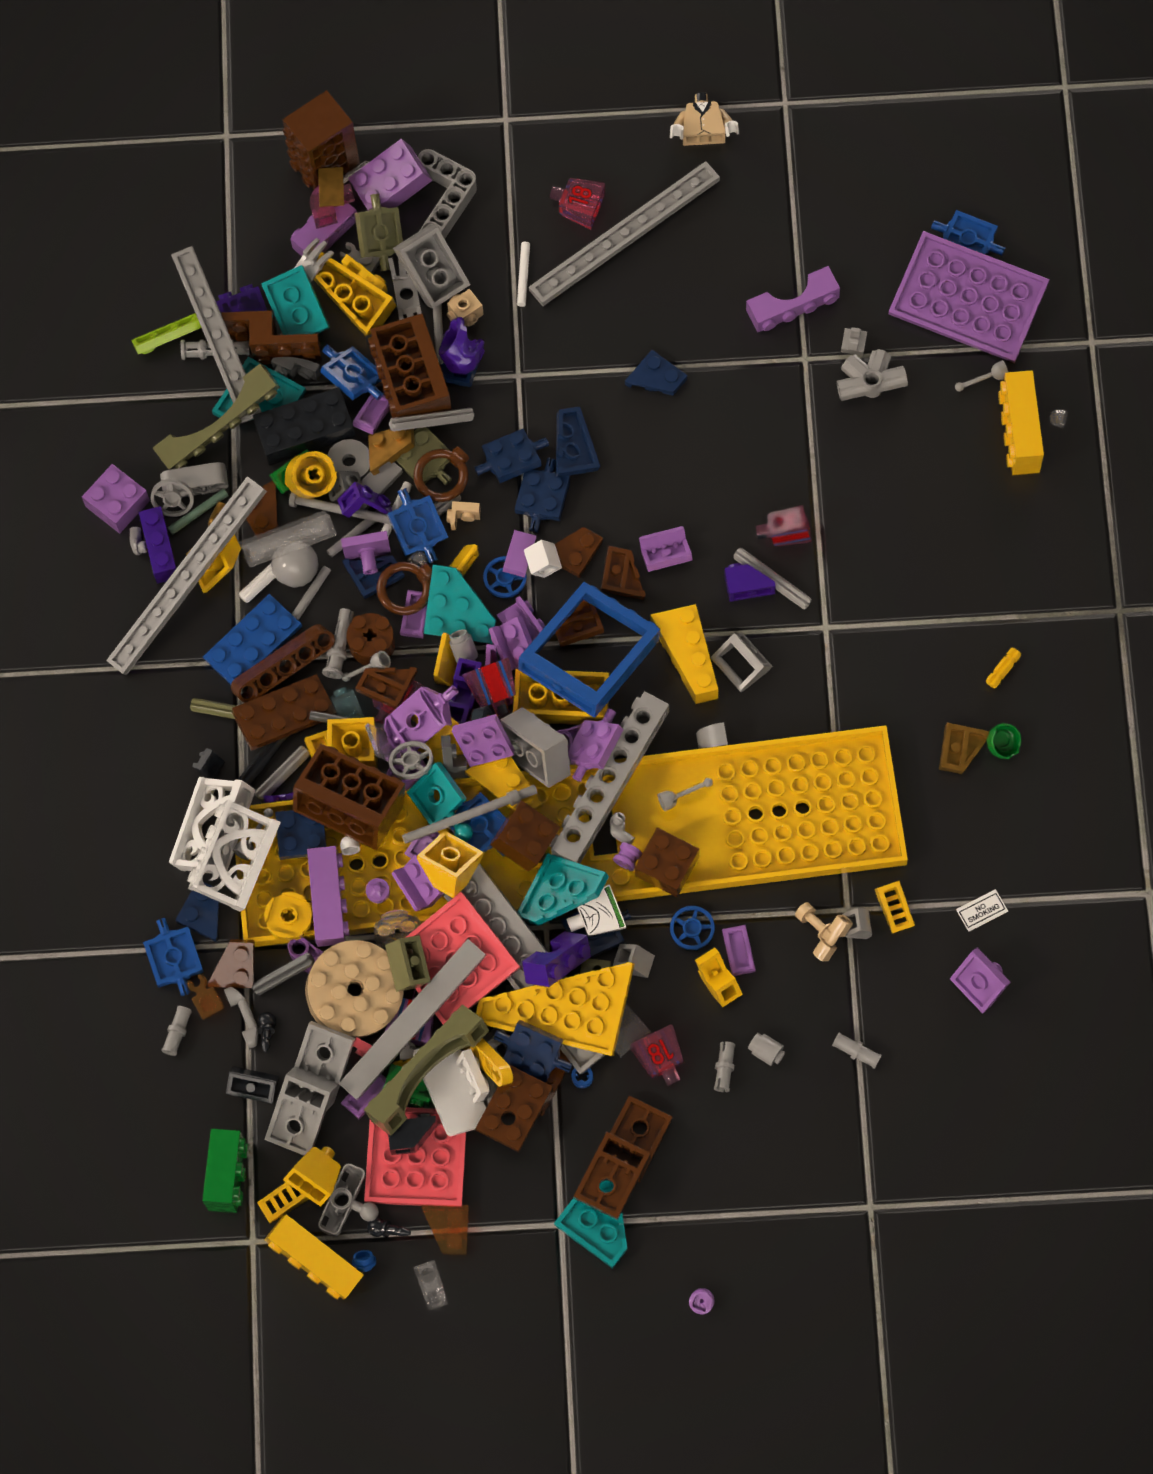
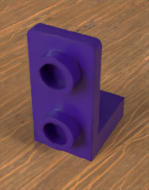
M354 482L337 499L342 515L348 518L358 511L363 503L384 514L392 512L391 502L385 495H379L373 492L367 485L362 486L357 482Z

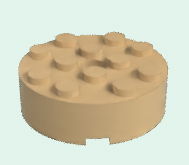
M360 940L344 941L324 951L313 964L305 987L309 1011L318 1024L353 1038L368 1037L386 1027L397 1014L404 991L396 992L387 952L373 943ZM351 984L358 985L360 995H350L348 986Z

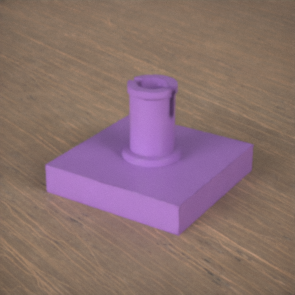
M387 531L341 539L345 559H350V561L361 559L363 574L365 575L378 572L375 556L391 554Z
M978 947L968 955L950 978L982 1014L992 1006L1011 983L1002 974V967L996 962L992 963Z

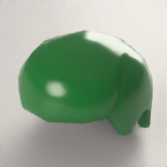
M1001 723L993 727L986 739L989 751L1000 759H1010L1018 754L1022 742L1021 734L1017 728L1007 723Z

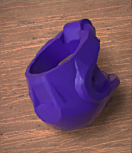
M458 317L450 322L449 329L443 336L438 354L449 371L465 375L472 372L480 362L485 352L483 349L485 341L483 339L469 340L464 319Z

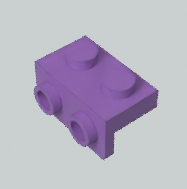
M683 526L639 538L641 554L648 572L693 560Z

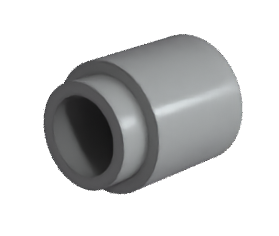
M464 629L453 632L449 636V644L456 663H458L459 658L475 661L478 657V652L471 634H468L467 630Z
M757 1033L748 1046V1049L752 1051V1055L770 1066L774 1063L778 1065L785 1055V1052L782 1051L784 1045L766 1034L761 1035Z

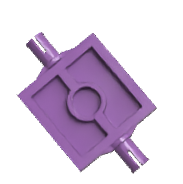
M607 709L601 721L584 720L568 750L570 765L578 766L572 776L573 779L581 782L586 770L592 768L603 769L624 730L619 724L611 723L616 715L614 710Z

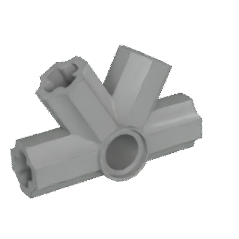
M880 349L872 351L868 365L856 354L850 355L841 366V370L850 378L837 381L839 398L841 401L861 396L875 398L883 391L908 386L905 368L900 366L888 369L891 355ZM875 382L876 384L870 385L868 383Z

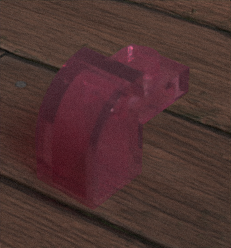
M350 184L344 185V204L354 202ZM319 186L314 189L310 197V208L316 229L338 223L334 209L337 206H319Z

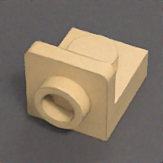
M452 501V509H447V523H450L451 530H456L457 518L466 522L480 520V503Z

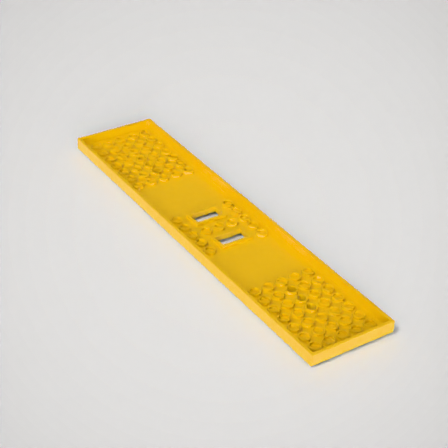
M887 726L643 756L611 810L612 815L616 812H621L625 815V831L635 837L631 845L638 848L642 854L656 828L699 848V859L679 894L905 866L908 861ZM626 758L615 759V761L622 763L626 761ZM570 765L571 775L550 788L526 771H521L529 785H535L537 789L536 795L542 803V808L537 811L560 826L557 835H560L563 830L562 823L568 814L571 816L575 810L573 805L579 795L583 796L587 789L585 784L591 775L595 776L598 768L586 770L580 782L572 777L578 766ZM606 775L602 780L610 783L615 778L611 775ZM473 778L454 780L466 796V801L472 800L480 792L489 801L498 799L492 793L482 788ZM706 778L713 780L711 787L705 786L677 798L676 806L670 810L664 811L659 803L657 794L663 791H672L677 794L704 782ZM435 790L434 798L437 802L440 799V794L438 790ZM407 791L404 793L403 809L377 851L359 843L360 851L353 855L342 854L343 867L339 868L340 876H344L345 890H341L342 899L346 898L347 913H343L344 922L348 921L350 935L419 927L448 903L442 895L432 907L415 911L392 876L394 870L403 868L411 859L404 854L411 842L405 844L402 835L429 825L407 794ZM594 795L591 800L597 803L601 802L603 797L601 795ZM293 800L250 805L249 809L264 816V810L270 808L273 810V815L269 818L276 820L275 812L293 810ZM800 803H805L809 806V811L801 814L796 810V806ZM506 806L498 808L507 818L511 810ZM776 806H781L786 810V813L778 817L773 814L772 810ZM753 809H758L762 812V817L757 820L752 819L749 816V812ZM582 815L579 820L581 822H589V815ZM248 818V829H255L259 823ZM325 826L326 847L336 846L337 852L342 853L340 842L345 835ZM449 828L438 831L439 834H441L445 830L450 834L454 835V833ZM277 832L246 908L241 911L243 939L255 940V947L290 942V940H281L275 937L267 928L264 911L266 905L273 897L276 898L284 892H295L307 900L312 910L308 857L280 860ZM573 834L567 839L570 842H577L580 837ZM616 839L617 852L619 853L621 842ZM593 843L580 863L608 874L609 878L604 887L610 884L616 902L671 895L635 876V869L634 871H629L617 865L613 858L618 853L594 856ZM550 845L546 850V855L547 853L552 855ZM494 848L487 850L479 862L516 911H518L542 863H538L537 866L528 872L506 856L502 857ZM235 854L236 865H249L250 859L244 860ZM378 856H383L387 859L386 864L382 867H377L373 864L374 859ZM354 859H360L363 862V866L358 870L350 867V863ZM237 870L238 879L243 878V872L241 870ZM380 878L388 883L390 895L385 902L377 904L367 898L366 885L372 879ZM289 911L287 914L283 913L282 917L285 918L286 922L295 918L292 915L293 911ZM313 920L311 927L303 935V938L308 941L315 940Z

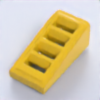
M900 881L875 889L878 901L892 933L915 926ZM895 890L896 895L885 897L884 893ZM899 900V904L888 906L887 902ZM902 908V913L892 916L890 911ZM902 917L906 918L907 921L895 925L894 920Z
M285 1182L258 1201L257 1204L268 1222L272 1223L308 1201L309 1198L301 1192V1195L297 1197L292 1190L293 1187ZM288 1191L292 1198L291 1202H288L283 1194ZM278 1196L284 1204L282 1208L279 1207L275 1200ZM270 1201L277 1211L274 1214L271 1213L267 1206V1203Z

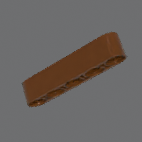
M313 625L236 677L231 683L232 693L244 703L262 696L328 651L334 645V635L323 625ZM324 634L323 639L318 641L319 636ZM305 647L304 652L299 654V650ZM283 660H286L285 665L282 666V667H279L280 663H281ZM264 673H267L266 678L263 679V680H260L261 676H262ZM245 686H248V689L244 693H241V690Z

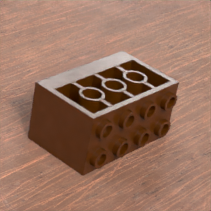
M327 90L282 119L284 124L282 131L287 138L285 143L289 148L287 153L291 158L289 163L295 172L299 171L303 175L302 179L308 188L312 187L316 193L319 192V168L343 167V175L360 165L353 122Z
M422 313L370 329L371 337L368 338L372 358L376 363L379 379L382 381L386 400H388L392 418L452 410L450 395Z
M320 744L293 787V811L377 851L403 809L405 783L395 776H388L374 766L369 767L361 763L355 757H348L340 753L334 747Z

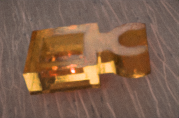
M200 974L198 975L200 979L198 987H195L192 981H188L187 986L191 991L196 992L197 996L191 999L201 1018L205 1020L225 1007L215 988H206L207 980Z

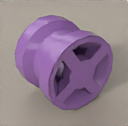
M622 842L620 852L614 856L613 861L626 870L634 871L635 862L637 859H640L642 852L633 845Z

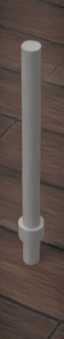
M535 785L519 791L516 789L506 793V796L403 834V841L407 844L509 804L513 806L522 799L537 794V789Z

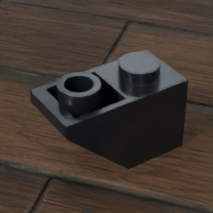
M429 1113L419 1114L416 1116L417 1118L407 1119L392 1136L388 1134L391 1155L416 1153L437 1127L436 1116H431Z

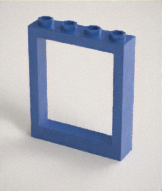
M583 582L520 655L518 670L595 718L659 642L660 628L655 623L640 617L634 610L627 609L619 604L615 598L606 596L597 587ZM583 600L642 636L597 691L538 655V652Z

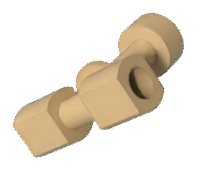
M806 902L797 909L795 917L802 923L809 922L819 931L818 938L820 942L814 949L813 954L821 961H829L837 949L836 941L839 937H845L853 922L845 915H837L832 924L828 923L825 925L814 915L816 909Z

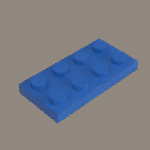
M268 594L213 646L203 658L231 685L236 677L281 648L302 628V624L274 597Z

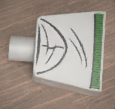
M610 884L603 887L598 898L577 907L579 914L566 919L571 932L585 927L588 936L626 928Z

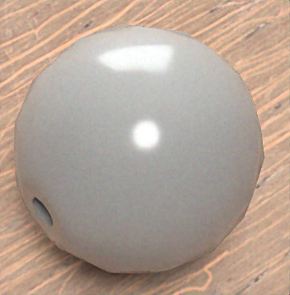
M298 540L286 541L280 545L274 552L271 561L272 572L280 583L293 588L302 587L312 581L319 565L314 549L310 545Z

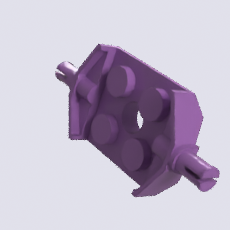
M452 685L442 694L428 687L421 686L385 718L384 729L388 738L386 739L387 743L379 749V752H382L380 754L386 757L397 746L409 741H419L425 744L445 725H452L449 700L459 693L456 690L457 688ZM413 715H416L418 717V724L416 725V727H413L411 725V718ZM410 747V748H411V751H417L420 747ZM407 748L403 749V750L400 751V752H402V753L407 752Z

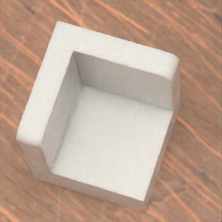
M540 540L524 549L532 575L545 578L562 568L554 543Z

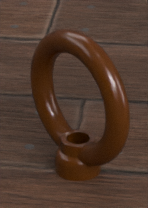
M458 446L452 451L435 449L425 453L416 463L413 473L414 483L418 491L424 497L430 495L432 501L446 502L458 497L464 491L468 482V469L465 464L469 460L468 455ZM436 458L448 459L459 470L457 485L445 493H437L430 490L423 481L424 467L428 462Z
M397 562L388 566L381 573L377 581L376 588L379 601L388 611L397 615H412L419 612L428 603L432 569L427 563L421 567L411 562ZM396 572H412L423 585L422 595L416 603L410 606H399L388 598L386 583Z

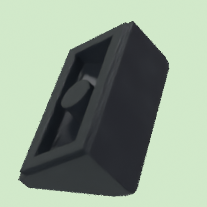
M232 1067L229 1071L226 1094L273 1104L279 1076L240 1067Z

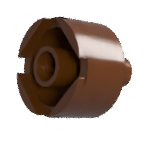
M366 613L355 616L352 619L347 630V642L352 656L359 663L365 666L370 664L371 657L379 651H385L391 657L395 649V638L392 626L386 617L375 613Z

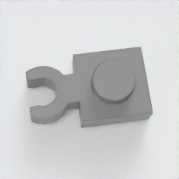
M346 243V249L351 251L347 255L362 264L373 274L380 264L379 258H361L360 250H356L352 243ZM340 252V258L343 259L346 254Z

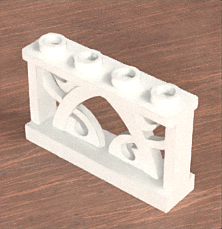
M199 777L169 863L181 871L196 869L199 860L196 859L197 857L191 861L190 859L198 854L202 846L205 847L208 839L205 841L202 833L204 822L215 814L220 803L223 804L228 799L249 809L255 789L242 780L228 781ZM215 790H218L219 793L218 800L213 795ZM225 791H231L230 795L225 796ZM235 813L228 815L227 825L232 827L235 819L239 825L238 830H242V818ZM222 829L220 831L218 839L226 835V833H224ZM238 839L228 842L220 848L221 859L226 871H228L234 854L233 849ZM211 855L207 864H213Z
M228 799L223 804L220 803L214 815L217 817L215 825H210L205 836L208 839L207 844L199 850L196 858L199 860L196 869L193 868L187 881L190 882L188 889L226 904L240 912L246 908L281 822L263 816ZM232 813L238 814L242 818L243 829L238 830L239 825L235 819L234 825L229 827L226 823L228 815ZM248 818L264 825V829H248ZM222 829V831L226 833V835L218 839V836ZM246 838H249L248 844L250 842L255 843L256 847L254 850L247 849ZM241 839V849L244 855L251 861L249 865L238 864L227 872L221 859L220 848L228 842ZM210 855H211L213 864H207V863H208V860H209V858H210ZM236 870L243 872L242 879H238L236 875L232 879L231 875ZM206 871H210L212 878L209 881L220 877L221 882L215 887H207L202 878ZM226 885L236 897L233 899L217 891Z

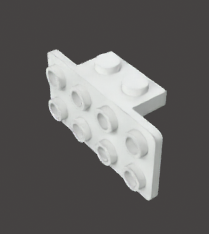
M416 1049L413 1052V1056L417 1053L419 1049ZM471 1049L462 1052L458 1050L438 1063L423 1078L448 1136H455L475 1130L486 1110L483 1101L489 1093V1083L481 1073L478 1058L473 1055Z

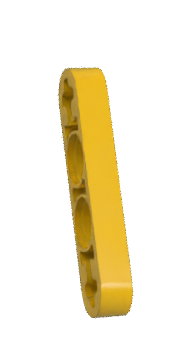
M483 1038L474 1048L471 1046L463 1048V1050H472L473 1055L479 1060L480 1068L499 1087L513 1082V1074L509 1064Z

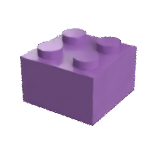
M113 464L82 496L86 508L119 534L150 501L147 491Z

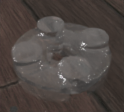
M392 910L386 912L381 916V920L374 925L375 941L378 946L386 951V944L400 938H405L419 927L421 922L415 915L414 917L408 915V911ZM395 929H399L400 932H403L401 934H394Z

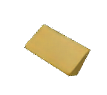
M475 544L464 546L450 567L458 568L462 576H464L479 556L478 546Z
M443 633L433 676L436 684L452 686L457 663L449 644L450 635Z

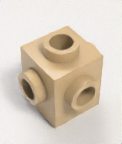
M470 289L461 295L456 294L447 303V316L450 321L462 317L465 326L468 327L475 324L478 318L484 315L483 305Z

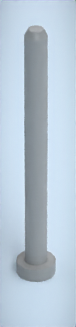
M292 492L290 494V507L296 508L297 505L342 514L339 504L317 499L301 498ZM359 509L352 515V517L391 525L387 514Z

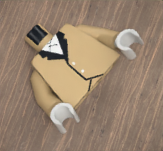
M706 93L695 94V103L686 104V110L680 112L674 124L671 125L670 138L679 136L680 139H683V146L725 143V131L727 137L732 132L739 134L738 122L733 121L724 109L719 108L718 102H708V95Z

